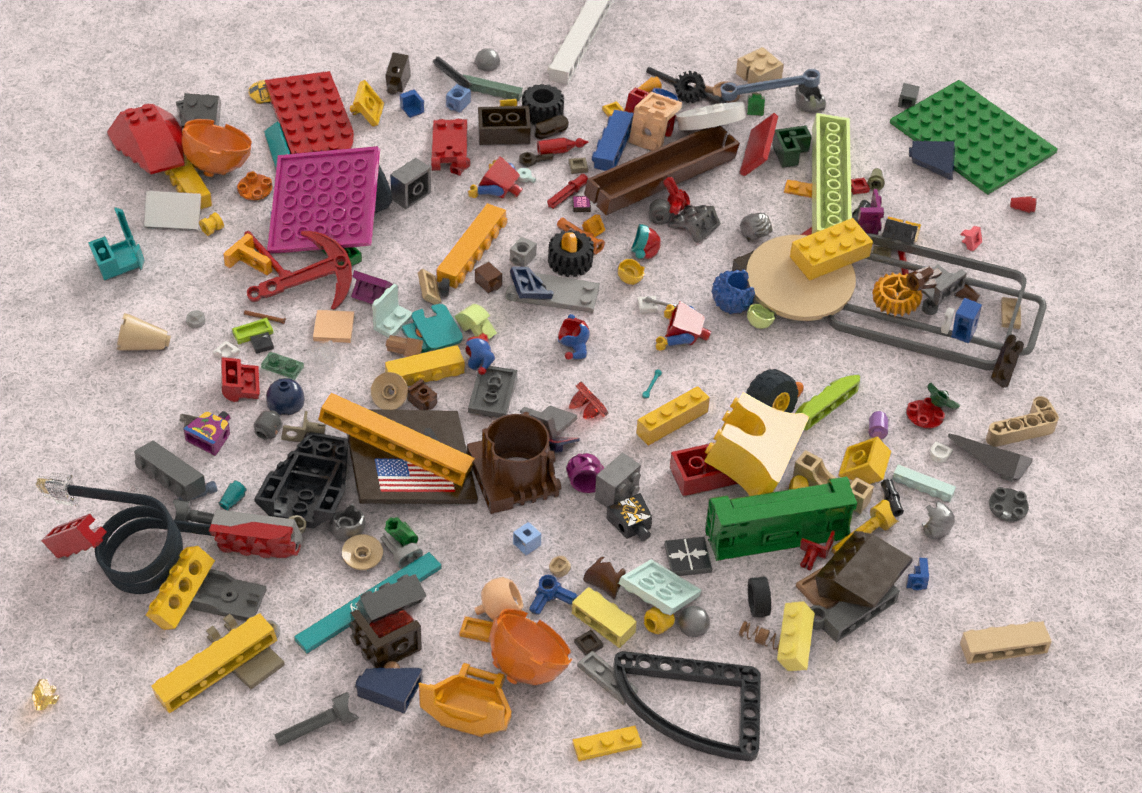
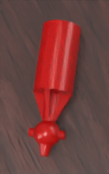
M567 138L537 141V151L539 155L553 153V155L568 152L575 146L583 148L589 141L578 138L576 141Z

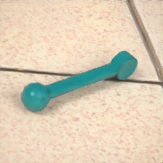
M655 370V376L649 387L642 393L643 398H649L653 385L662 374L661 370Z

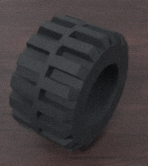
M536 84L524 91V94H522V106H529L530 122H532V125L535 126L537 123L564 114V95L560 89L549 84Z
M572 230L567 232L561 231L560 234H555V237L550 239L548 246V263L550 268H553L554 272L558 271V274L561 276L566 274V277L570 275L577 277V274L583 275L584 271L588 272L593 263L594 244L591 238L586 237L585 233L581 234L580 231L574 232ZM572 232L575 234L577 239L576 252H568L561 249L564 233Z

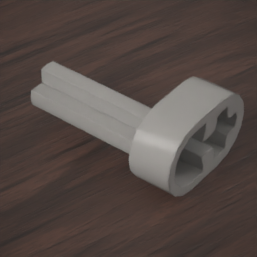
M384 532V536L380 537L381 541L394 555V562L401 569L423 556V551L416 543H410L402 547L387 532Z

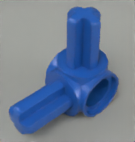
M544 575L539 579V586L535 591L536 597L529 610L533 614L539 615L547 601L550 602L556 598L572 605V602L577 598V594L561 587L562 584L557 582L554 576ZM546 586L553 587L551 589H544Z

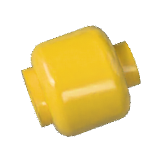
M655 606L644 614V626L654 634L664 633L675 622L674 613L672 615L664 614Z

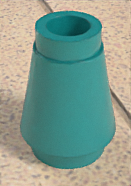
M236 480L233 483H229L221 501L218 503L220 507L228 511L246 495V487Z

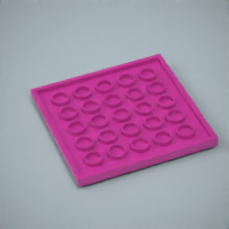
M374 146L278 155L267 251L274 254L320 250L313 242L301 236V231L323 233L336 240L342 248L371 246L380 148Z

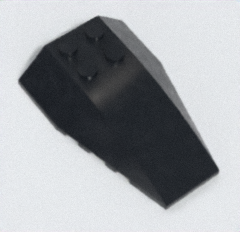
M310 432L297 445V449L287 455V459L284 462L280 461L277 464L275 471H270L254 498V502L271 517L289 519L291 516L299 515L305 519L306 528L314 529L332 518L345 493L348 439Z

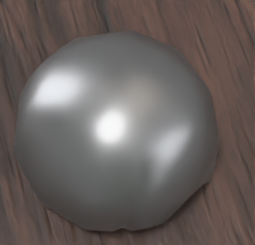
M482 49L475 57V64L478 69L493 71L499 66L500 58L493 49Z
M690 606L679 615L678 625L685 635L697 637L707 632L710 626V618L703 608Z

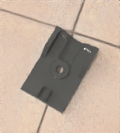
M489 366L486 369V374L480 375L478 373L468 406V413L489 416L490 418H499L507 415L518 380V370Z
M210 569L202 582L200 592L192 599L193 610L224 617L231 614L234 619L247 621L250 617H254L257 614L267 588L265 585L237 580L226 572Z

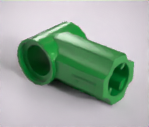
M390 517L386 521L384 529L402 547L418 542V536L406 522H403L398 517Z

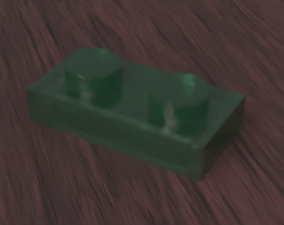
M269 352L261 363V368L296 380L304 368V363Z

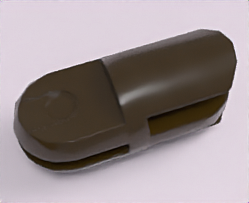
M559 115L537 123L534 132L535 138L542 140L567 130L569 126L568 118Z

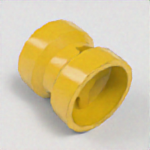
M215 212L209 215V218L200 220L199 226L203 233L210 236L215 230L219 231L224 228V223L220 215Z

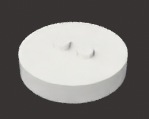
M743 102L720 103L677 114L679 130L716 127L746 118Z

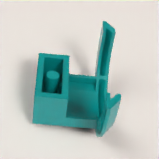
M116 207L114 210L126 240L111 246L106 236L88 242L104 280L136 268L142 270L145 263L141 247L135 243L124 211Z

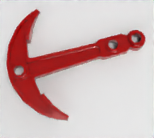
M301 231V236L313 242L320 250L324 249L328 258L285 276L261 282L258 286H250L247 289V297L250 301L257 302L262 297L268 298L284 292L285 289L336 274L338 283H336L335 297L331 309L334 310L345 300L351 287L352 266L349 256L342 246L331 237L315 231ZM343 261L344 265L340 266L338 263ZM275 287V290L270 291L269 288ZM257 293L258 296L254 298L252 294Z

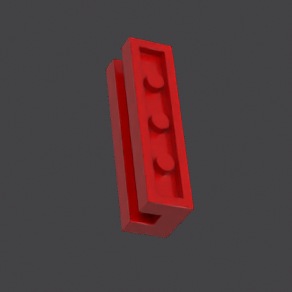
M87 514L54 527L41 541L56 558L69 557L73 553L78 554L80 551H86L90 547H97L103 541L102 537L106 531L102 526L90 529L89 526L95 521V518L91 514Z

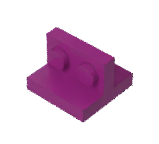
M354 270L352 277L356 279V283L351 297L373 304L393 284Z

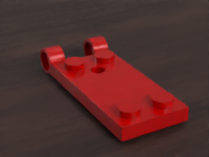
M467 119L433 120L432 171H441V163H457L458 170H467Z

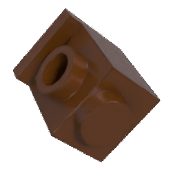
M420 379L408 388V401L419 410H431L438 403L437 393L424 384V380Z

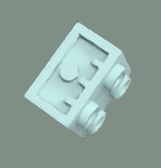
M396 284L386 289L384 294L372 304L374 330L388 338L390 335L395 336L402 329V326L412 319L413 312L399 306L398 285Z

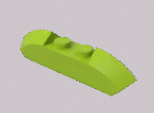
M860 375L838 378L829 383L830 386H826L819 395H815L810 401L801 404L795 414L804 413L809 416L803 430L810 429L855 395L859 389Z

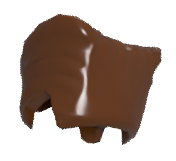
M602 556L587 569L583 580L585 583L600 588L615 599L621 587L619 584L620 578L626 574V570L622 568L616 573L611 562L600 563L605 558Z

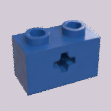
M966 298L963 299L955 315L952 338L969 344L978 327L982 304Z

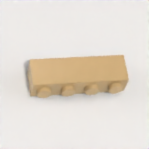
M1031 621L1026 624H1010L1004 627L968 630L963 632L960 645L967 664L1048 653L1052 641L1044 621Z

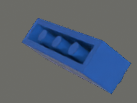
M614 110L612 116H609L607 127L603 129L602 139L598 140L597 150L592 154L595 169L607 171L618 165L630 137L634 113Z

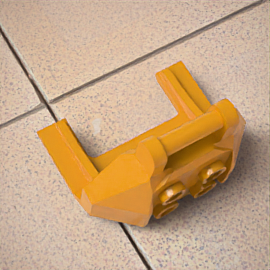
M463 663L458 675H452L435 685L419 683L420 707L440 722L441 726L483 737L487 734L505 731L512 716L510 706L501 689L505 680V674L498 672V674ZM468 675L492 681L494 684L469 678Z

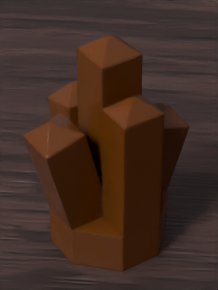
M931 266L913 271L906 277L907 286L911 291L935 288L937 285L935 279L939 278L942 272L939 268L933 270Z

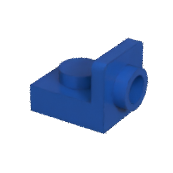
M919 558L918 566H914V574H908L906 588L914 590L927 589L929 581L928 558Z

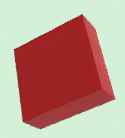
M865 177L851 179V192L853 195L869 193L870 188Z

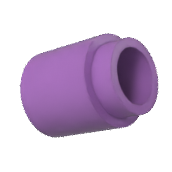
M876 411L870 416L868 431L870 437L878 436L880 439H884L888 435V417L884 412Z

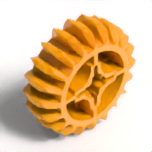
M892 272L888 275L885 273L884 277H879L878 281H876L872 291L873 302H875L877 308L881 309V312L886 311L887 315L892 313L894 316L900 314L903 317L904 313L910 315L911 311L915 312L917 307H919L923 296L922 290H910L906 280L908 274L901 275L900 272L898 274Z

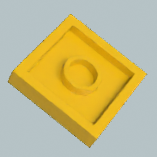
M366 80L360 81L354 98V105H350V112L353 113L352 115L361 113L371 126L375 127L379 124L385 103Z

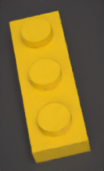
M636 725L581 737L572 741L578 762L642 747Z

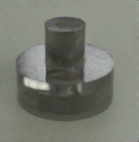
M180 414L179 422L184 423V429L198 417Z

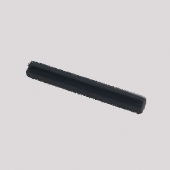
M437 56L433 59L435 66L457 84L465 88L471 87L469 80L442 58Z

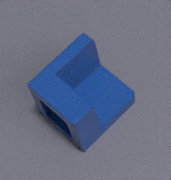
M413 89L400 94V107L411 118L424 113V100Z

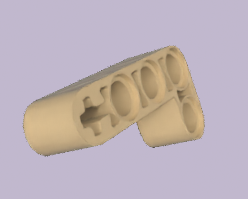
M1037 396L1033 399L1029 414L991 423L987 432L986 442L991 446L997 447L1050 435L1055 432L1059 416L1046 397Z

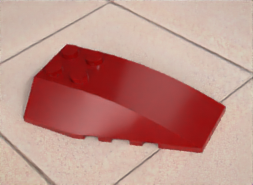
M144 104L142 107L128 108L120 112L107 130V134L116 150L122 151L126 157H131V161L139 163V167L150 175L185 166L182 128L173 114L155 104Z

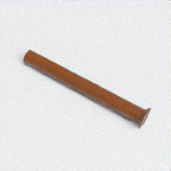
M244 311V315L262 319L267 318L271 321L283 323V325L286 322V318Z

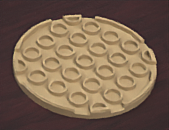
M806 235L780 236L760 245L749 258L746 272L749 276L747 280L748 288L753 287L755 289L756 300L764 308H769L776 312V315L784 318L813 321L838 313L851 300L856 284V276L852 264L809 281L790 258L792 242L806 237Z

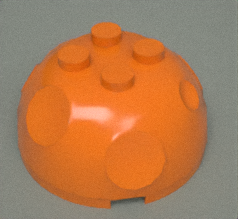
M207 119L190 120L184 125L182 132L183 152L193 167L203 171V174L213 177L214 174L226 175V173L240 168L251 154L252 141L250 137L231 125L225 124V127L214 125V120Z
M513 608L504 609L495 618L489 636L491 654L494 659L493 665L505 673L507 680L512 684L520 682L539 685L555 680L572 661V658L569 660L568 657L571 651L566 642L542 620L539 619L535 623L526 618L527 612Z

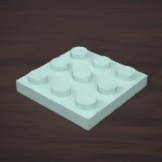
M652 559L623 575L619 581V584L625 587L628 592L638 595L644 602L654 605L662 613L672 615L697 599L702 591Z

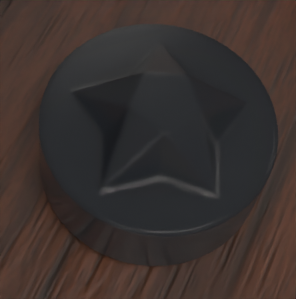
M442 278V281L438 284L441 296H449V278Z

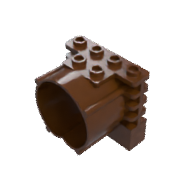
M529 412L499 417L487 429L484 428L482 430L481 441L467 444L468 455L475 458L472 470L490 514L513 509V505L520 503V506H523L526 501L530 500L532 503H535L538 498L547 500L548 496L554 495L555 498L559 497V490L562 487L560 479L555 477L553 463L556 462L554 452L549 449L548 430L538 419L529 416ZM518 457V458H524V459H527V460H524V461H511V460H507V459H508V458Z

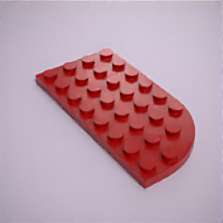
M330 71L265 80L267 93L277 120L283 130L290 154L352 149L354 141L353 128Z

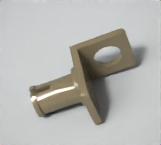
M305 411L302 427L284 425L281 440L301 442L307 433L325 434L326 424L308 422V411ZM288 431H294L297 433V435L289 436L286 433Z

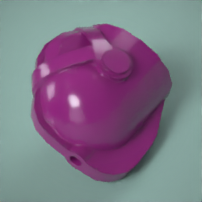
M577 454L568 461L566 473L574 489L582 493H593L596 491V476L604 467L593 454Z

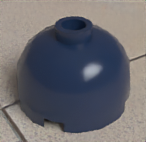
M282 378L274 381L268 387L266 402L270 411H275L279 415H292L299 412L304 406V391L297 381Z

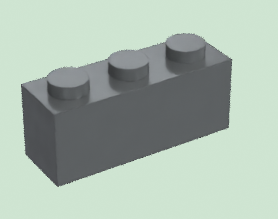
M406 574L398 578L394 584L388 582L380 586L378 591L363 593L360 595L356 605L368 624L372 625L423 602L427 595L416 574L412 576Z

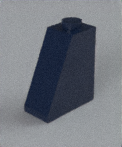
M913 141L912 147H909V157H912L914 164L953 180L954 141Z
M366 668L363 675H359L355 683L357 696L405 714L419 688V683L423 681V672L421 668Z

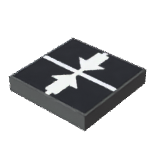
M705 536L665 540L664 546L671 572L678 576L712 573Z

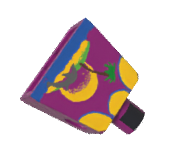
M222 411L218 416L210 412L203 413L183 429L185 441L216 456L230 435L228 423L231 419L230 415L225 411Z

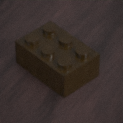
M529 106L478 107L479 145L530 144Z

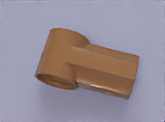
M390 335L386 340L385 346L387 351L404 354L403 356L409 357L421 354L423 340Z

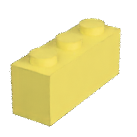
M589 587L572 602V614L618 648L636 633L637 621L631 615L624 613L616 604L610 603L599 592Z
M804 601L785 603L777 660L787 671L807 670L815 613Z

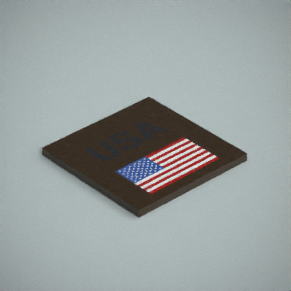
M368 409L468 455L458 411ZM347 434L359 504H477L478 497L472 471H470L463 485L460 486Z

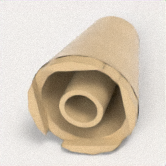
M124 313L122 318L124 321L121 324L118 336L117 350H164L165 346L169 347L171 336L167 335L168 331L133 315Z

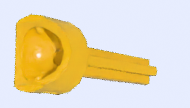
M881 500L870 509L871 518L834 545L831 552L835 554L855 531L872 533L878 527L886 531L899 521L895 519L891 511L890 502Z

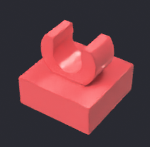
M973 226L971 230L965 229L961 233V236H965L962 242L967 245V249L970 251H974L982 243L980 227Z

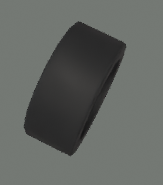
M766 577L749 578L747 590L752 617L769 616L771 614V592L768 579Z

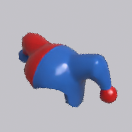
M573 314L564 319L558 333V342L573 348L575 353H565L567 360L586 358V343L590 337V330L586 322L575 318Z
M484 333L468 338L465 343L467 345L465 347L466 354L470 356L468 366L472 370H478L480 375L486 374V369L495 360V356L491 352V347L488 343L489 338Z

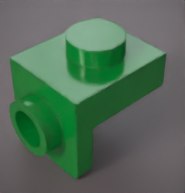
M761 93L748 95L747 114L763 116L765 96H762Z

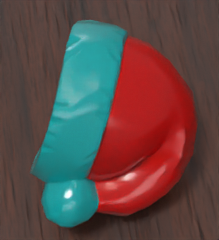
M639 224L631 252L636 253L635 256L638 259H651L659 252L661 239L655 230L647 225Z

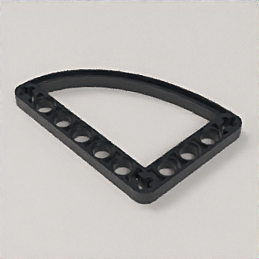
M620 651L615 655L613 674L616 686L628 706L649 726L678 743L711 755L741 761H753L757 758L760 747L761 674L757 668ZM621 660H625L626 664H621ZM646 661L650 664V667L642 668L639 663ZM668 664L671 670L665 671L661 669L660 665ZM688 666L692 669V672L685 673L681 668ZM710 669L714 674L711 676L705 675L703 670ZM730 671L734 673L735 677L727 678L724 672ZM626 674L740 687L738 746L699 736L667 721L650 709L637 696ZM749 674L752 675L753 680L749 679ZM752 692L756 697L749 699L744 693ZM752 710L755 716L748 717L744 711ZM745 728H751L754 730L755 734L747 735L744 733L743 730ZM749 742H751V745H750V750L752 751L751 753H747V749H746L747 744H748Z

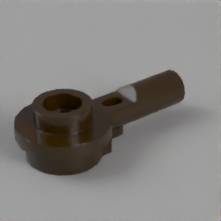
M524 152L519 156V162L525 167H530L540 161L553 160V153L534 155L530 152Z

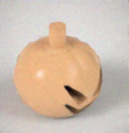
M504 577L494 578L486 583L481 590L482 605L475 607V612L477 615L486 612L494 621L504 609L513 608L522 611L523 600L516 584Z

